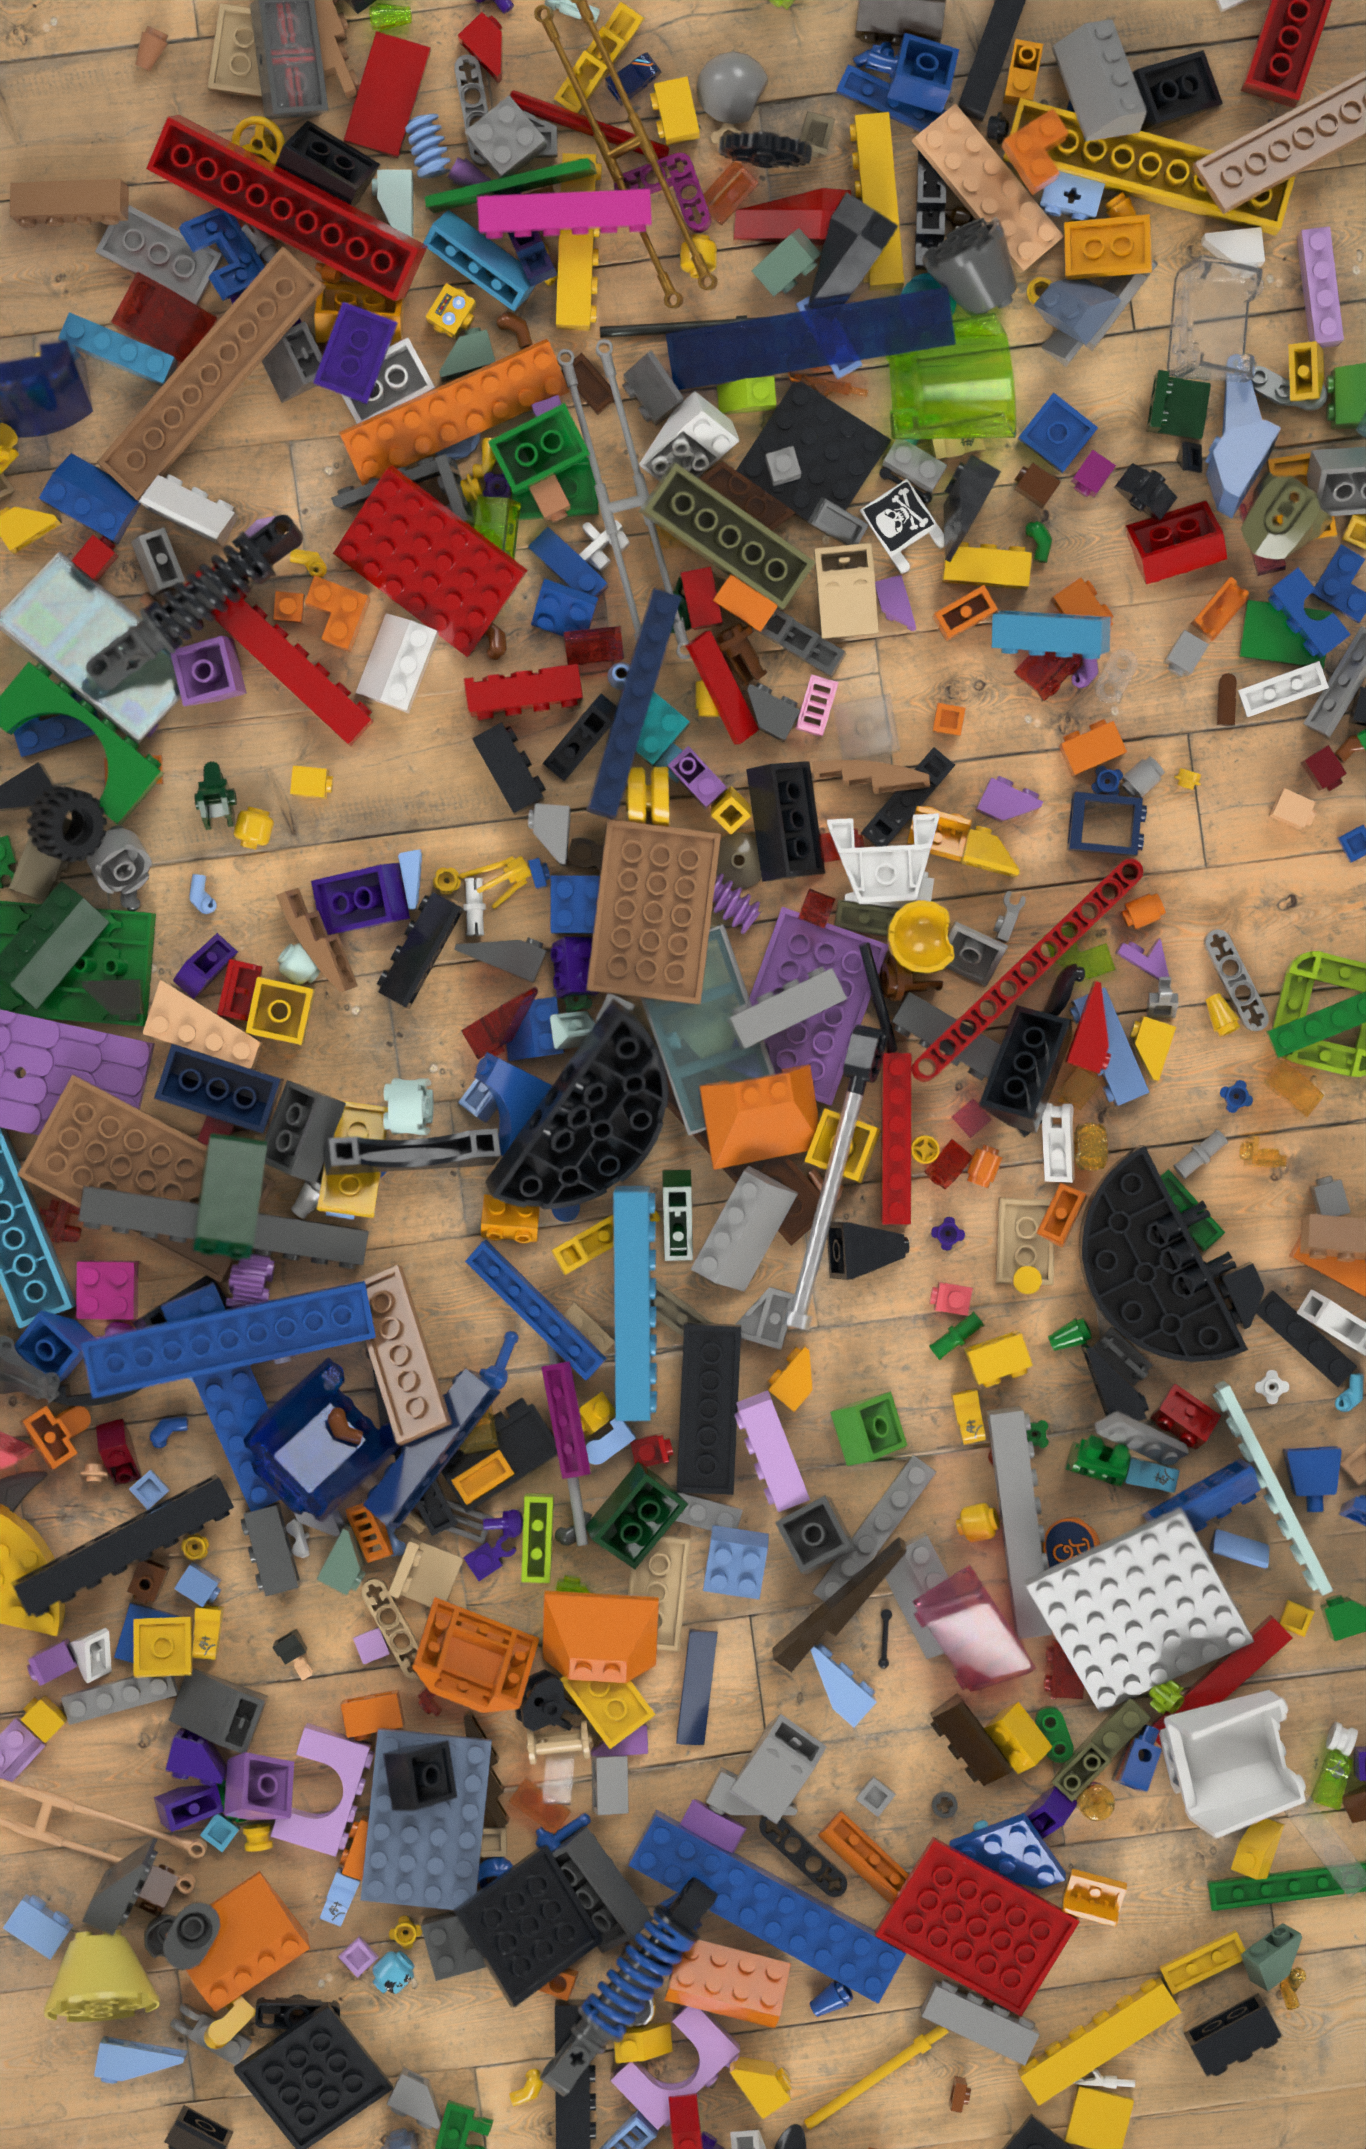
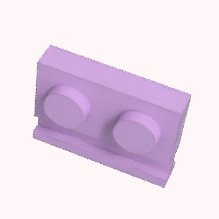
M18 1717L0 1734V1778L13 1782L47 1745Z

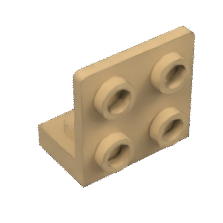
M411 1537L388 1595L396 1598L402 1595L430 1607L434 1597L447 1602L463 1558Z

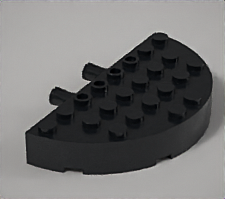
M1140 1145L1119 1159L1104 1174L1091 1194L1083 1214L1079 1235V1258L1085 1285L1093 1302L1116 1331L1132 1343L1161 1357L1186 1362L1215 1361L1247 1351L1248 1348L1214 1283L1215 1277L1233 1268L1235 1269L1237 1266L1231 1260L1233 1258L1229 1251L1208 1263L1203 1261L1188 1232V1227L1211 1217L1209 1210H1204L1197 1214V1212L1207 1208L1202 1200L1200 1203L1182 1212L1177 1210L1145 1145Z

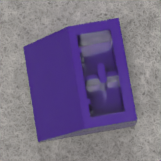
M180 1728L173 1737L165 1771L172 1772L171 1776L186 1780L190 1776L200 1779L199 1782L201 1784L216 1786L217 1783L222 1784L226 1778L227 1764L213 1742L187 1729Z

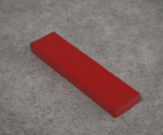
M705 631L685 646L734 745H739L759 731V728L712 632Z

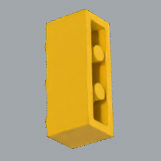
M961 542L951 562L945 560L944 553L942 583L974 586L985 585L986 587L1027 590L1030 583L1032 552H1025L1026 548L1020 546H1009L1008 550H998L997 545L980 544V548L969 547L968 542Z

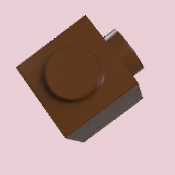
M151 1559L139 1562L127 1592L133 1594L132 1598L144 1604H148L149 1601L154 1602L158 1598L170 1567Z

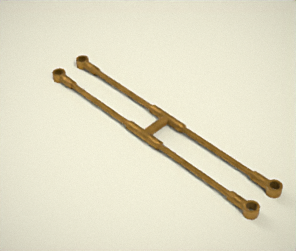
M587 0L570 1L576 4L584 23H587L629 115L627 118L635 134L631 139L612 149L604 132L600 130L559 40L561 37L553 21L554 12L552 8L546 5L537 6L534 11V17L542 23L550 42H553L591 125L594 132L593 137L614 183H617L620 190H627L623 181L624 176L616 159L641 147L648 164H651L692 254L691 259L699 275V287L709 291L715 289L718 283L717 277L709 272L702 254L698 253L659 167L655 150L638 113H635L596 28L593 21L594 16ZM543 9L547 10V16L545 19L541 18V12ZM639 232L658 273L657 278L665 294L664 304L668 308H679L683 304V296L681 293L676 292L668 273L664 271L647 232ZM709 276L711 278V285L706 287L704 280ZM672 295H676L677 302L675 305H672L670 303V298Z

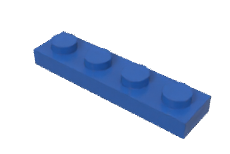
M849 64L836 89V93L878 113L889 112L891 119L919 132H922L947 111L943 109L940 114L887 98L890 83Z

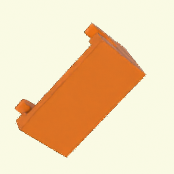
M1230 576L1191 624L1213 641L1248 600L1249 592L1246 589H1241L1237 585V581Z

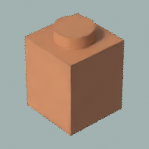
M555 474L529 487L545 522L550 519L552 522H557L568 515L566 511L571 509L570 504Z

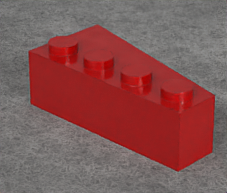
M578 664L541 668L537 673H533L532 670L517 671L511 673L510 677L492 674L483 677L482 681L474 682V677L464 678L469 714L471 717H477V721L494 719V714L505 712V717L522 715L523 709L533 708V712L536 713L549 711L550 705L561 704L562 708L579 706L578 701L584 700Z

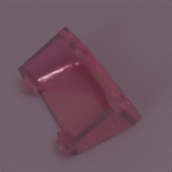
M971 1565L966 1566L912 1601L918 1610L913 1615L922 1628L928 1626L958 1672L954 1677L963 1691L968 1688L970 1692H974L1027 1675L1037 1669Z

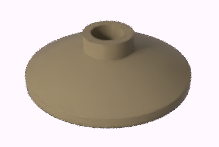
M732 833L720 839L716 877L721 873L724 874L722 884L731 880L733 881L732 889L739 887L746 889L758 883L762 878L756 838L752 835ZM737 855H741L745 859L744 864L741 866H737L734 863V857Z

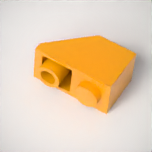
M1015 39L1002 103L1018 106L1020 98L1033 101L1044 44Z
M805 1345L801 1349L796 1346L786 1358L789 1362L782 1371L777 1368L767 1380L770 1383L768 1391L793 1412L797 1410L813 1391L810 1353Z

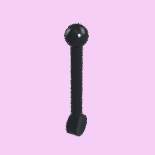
M888 468L880 470V477L882 479H890L896 484L903 482V480L892 475ZM913 487L922 502L930 503L932 501L930 493H923Z
M884 1609L881 1612L883 1634L881 1658L878 1661V1665L882 1669L889 1666V1660L887 1659L889 1620L892 1618V1612L889 1609Z

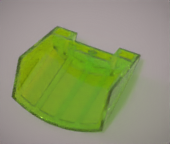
M987 313L884 333L886 360L889 363L892 398L890 423L891 437L893 439L1016 438V395L1008 335L996 313Z

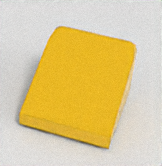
M1366 514L1351 515L1342 540L1365 550Z

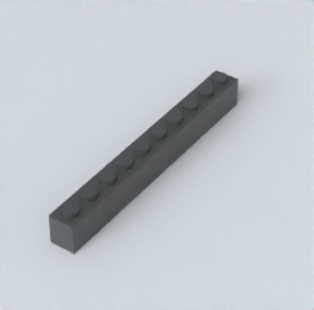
M84 1185L78 1221L84 1222L83 1227L100 1229L101 1225L113 1226L112 1231L117 1233L129 1234V1230L133 1229L141 1231L140 1236L158 1238L159 1233L170 1235V1241L186 1243L187 1238L194 1239L198 1203ZM258 1213L253 1246L255 1248L254 1254L271 1256L272 1251L283 1253L282 1258L299 1260L300 1256L311 1257L312 1263L328 1265V1260L338 1261L339 1267L356 1269V1264H364L369 1231Z

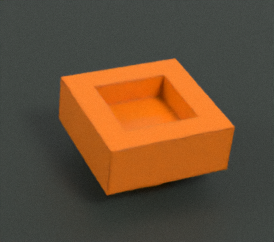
M276 591L273 620L302 623L305 594Z
M937 703L932 732L960 737L966 708Z

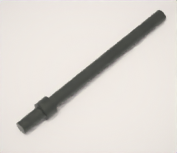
M747 315L736 316V319L601 326L600 337L610 338L737 330V333H747L749 329L771 328L770 317L747 318Z

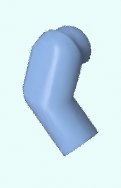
M192 874L189 894L191 903L203 914L214 912L217 903L205 891L206 876Z

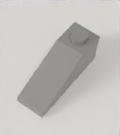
M721 1767L706 1796V1803L710 1804L708 1808L720 1815H724L725 1812L730 1815H762L730 1792L738 1775ZM791 1802L783 1815H796L798 1811L797 1805Z

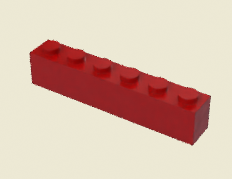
M884 1053L881 1063L882 1225H911L912 1053Z

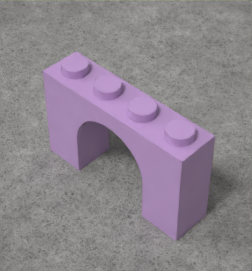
M307 1723L304 1727L296 1755L332 1767L341 1778L343 1797L334 1809L320 1814L309 1813L292 1807L291 1818L275 1820L271 1837L335 1857L339 1849L344 1850L349 1834L345 1833L347 1822L353 1823L358 1808L353 1805L356 1795H362L366 1779L361 1778L364 1767L370 1769L375 1752L370 1751L372 1743L364 1740L355 1741L354 1737L347 1738L345 1734Z
M682 2005L672 2015V2022L695 2045L699 2053L698 2066L687 2079L678 2083L659 2081L639 2062L621 2063L611 2073L610 2081L657 2130L663 2124L665 2127L671 2124L669 2096L695 2094L704 2085L707 2088L710 2087L718 2079L719 2075L717 2073L724 2066L729 2068L730 2063L737 2061L740 2057L738 2054L740 2052V2044L708 2011Z

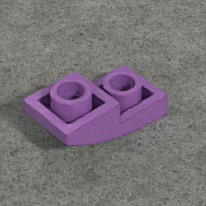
M692 1800L680 1825L710 1843L734 1853L747 1828L727 1814L720 1815L708 1808L709 1806L700 1800Z

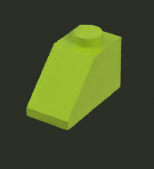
M774 376L745 378L717 385L719 411L723 414L776 410Z

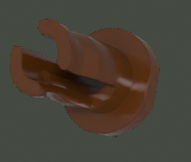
M739 622L720 632L714 638L734 672L741 678L742 686L745 687L754 678L757 681L768 672L766 669L763 670L759 657L747 638L754 632L750 625L743 627Z
M894 956L888 957L887 963L882 965L880 972L883 995L891 1001H901L904 992H921L929 989L940 991L943 987V981L913 982L912 973L921 972H912L896 961Z

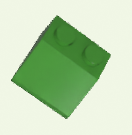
M1366 363L1335 367L1331 371V376L1326 378L1327 393H1331V404H1327L1326 419L1331 421V429H1365Z
M891 1392L860 1400L830 1412L847 1466L870 1462L908 1446Z

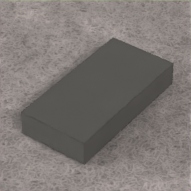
M822 497L808 521L812 526L845 545L859 544L869 524Z

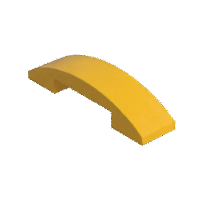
M656 1210L655 1213H650V1221L658 1222L661 1220ZM614 1214L551 1250L564 1275L614 1247Z

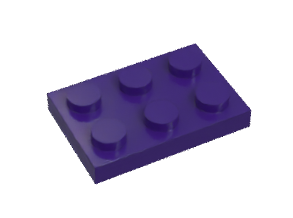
M343 302L313 384L368 405L398 323Z

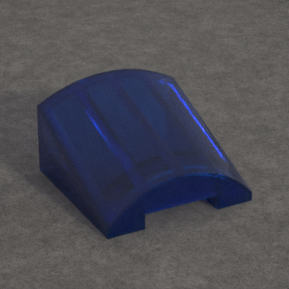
M68 339L39 344L41 356L0 362V423L10 426L15 431L17 437H37L56 433L76 424L93 412L85 359Z

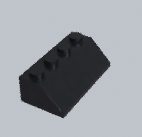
M810 762L775 763L746 769L762 882L825 874Z
M432 892L430 897L425 895L418 907V910L421 911L419 918L416 922L411 920L404 933L408 937L403 947L400 945L396 947L390 959L394 961L390 971L384 970L377 982V985L380 986L378 991L380 994L408 1009L411 1008L464 911L462 907Z
M1016 1005L979 1102V1107L1008 1126L1037 1133L1073 1036L1071 1020Z

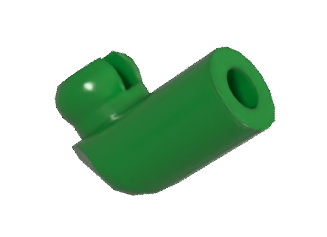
M1039 521L1029 522L1025 527V533L1027 536L1033 537L1037 543L1033 560L1047 563L1052 537L1043 523Z

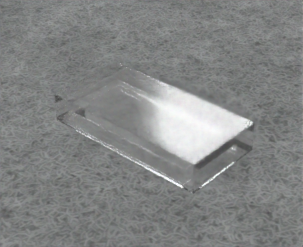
M575 1751L546 1754L542 1801L544 1804L571 1805Z

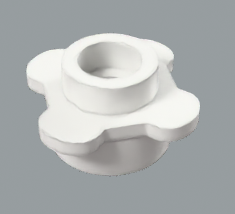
M1269 1370L1261 1381L1256 1382L1255 1390L1258 1393H1262L1269 1404H1275L1282 1393L1288 1392L1289 1384L1286 1381H1282L1275 1370ZM1271 1384L1275 1386L1273 1390L1269 1388Z

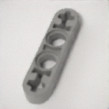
M472 55L460 56L455 62V75L466 130L470 128L471 120L476 117L482 118L488 113L480 64ZM469 62L471 67H475V69L471 70L473 82L479 80V83H468L461 86V83H467L465 72L460 71V69L464 68V63ZM477 90L481 95L480 101L476 104L467 103L464 99L466 92ZM468 141L472 161L480 167H487V163L481 159L480 155H475L477 151Z
M1223 930L1210 931L1204 938L1205 949L1242 1024L1250 1031L1264 1029L1269 1021L1268 1012L1230 936ZM1214 934L1218 938H1224L1225 942L1221 946L1224 952L1230 949L1232 955L1223 956L1217 961L1215 956L1221 953L1217 947L1212 948L1210 945ZM1228 959L1235 961L1238 966V970L1233 976L1226 975L1222 970L1223 963ZM1239 985H1245L1250 989L1248 1000L1239 1001L1235 997V990ZM1254 1000L1256 1001L1257 1006L1251 1007L1255 1014H1262L1263 1018L1259 1020V1026L1248 1022V1019L1251 1018V1013L1249 1009L1243 1012L1241 1006L1249 1005Z

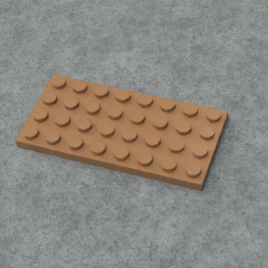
M72 1074L17 1175L78 1208L81 1206L84 1185L199 1203L203 1163L207 1145L198 1142L187 1134ZM263 1176L258 1213L275 1184L273 1180ZM129 1230V1235L221 1282L233 1258L226 1255H205L201 1252L193 1251L194 1239L187 1238L186 1243L170 1241V1235L158 1233V1238L140 1236L141 1231Z

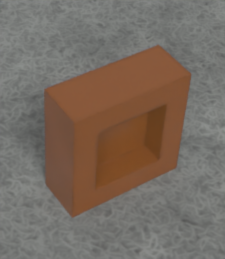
M954 2076L949 2100L951 2111L962 2113L963 2105L969 2104L971 2088L967 2087L966 2078Z

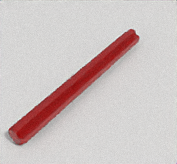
M515 90L510 93V97L522 111L592 137L594 136L586 116ZM596 120L609 143L618 146L635 136L631 132ZM650 140L658 160L669 155L670 148L668 146ZM638 147L633 150L636 153L644 155L641 147Z

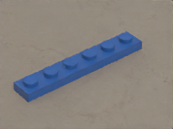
M484 1240L465 1260L566 1362L570 1361L571 1367L585 1380H588L607 1360L487 1240Z

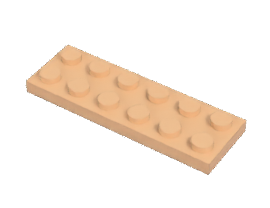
M956 103L911 140L976 220L984 218L985 222H991L995 217L999 219L1005 232L1012 264L1020 274L1064 237Z

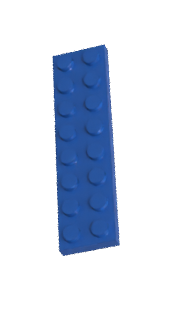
M214 1282L161 1305L167 1322L225 1310ZM250 1365L192 1377L250 1511L270 1505L287 1497L289 1493L303 1488Z

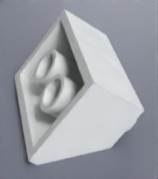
M167 474L166 478L158 475L142 495L139 502L147 510L223 547L238 518L237 514L232 511L234 507L220 499L217 503L207 499L209 494L196 487H193L191 491L182 487L183 481L172 475Z
M385 614L356 694L409 714L438 639V631L408 619Z

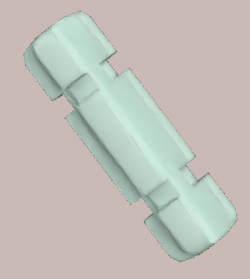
M545 0V5L552 8V10L557 8L560 13L581 20L582 17L576 4L570 0ZM589 5L594 16L593 21L596 24L600 10Z

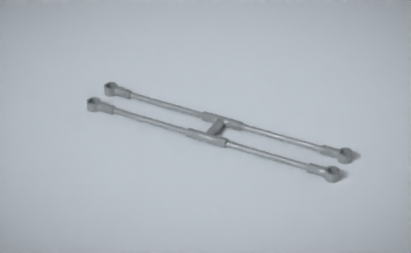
M602 339L597 343L595 351L597 356L601 358L606 378L609 379L634 472L633 480L637 496L610 502L605 483L601 479L577 389L578 382L573 366V352L569 349H562L558 353L557 362L563 369L567 387H570L583 439L591 454L588 458L596 484L594 488L605 529L612 543L635 629V641H637L641 624L616 534L618 530L613 513L642 507L649 497V492L644 474L640 471L615 378L617 373L612 358L613 345L609 340ZM601 345H607L609 347V351L607 353H602L599 350V347ZM563 354H567L571 360L568 363H564L560 357ZM643 515L645 525L648 526L665 591L673 594L655 523ZM677 610L673 624L678 644L676 653L680 659L687 660L691 657L690 654L683 655L680 652V648L687 645L689 641L684 623L680 620Z

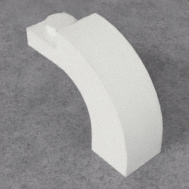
M1311 1289L1297 1314L1366 1356V1322Z

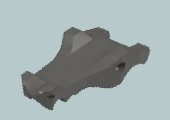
M5 1335L0 1336V1394L23 1392L29 1396H34L36 1400L45 1398L48 1400V1404L60 1395L58 1391L60 1386L58 1374L54 1372L45 1374L27 1363L15 1350L13 1339Z

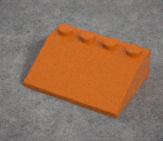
M259 1871L210 1904L217 1911L220 1918L219 1932L201 1963L186 1971L200 1994L214 2012H217L309 1950L308 1933Z

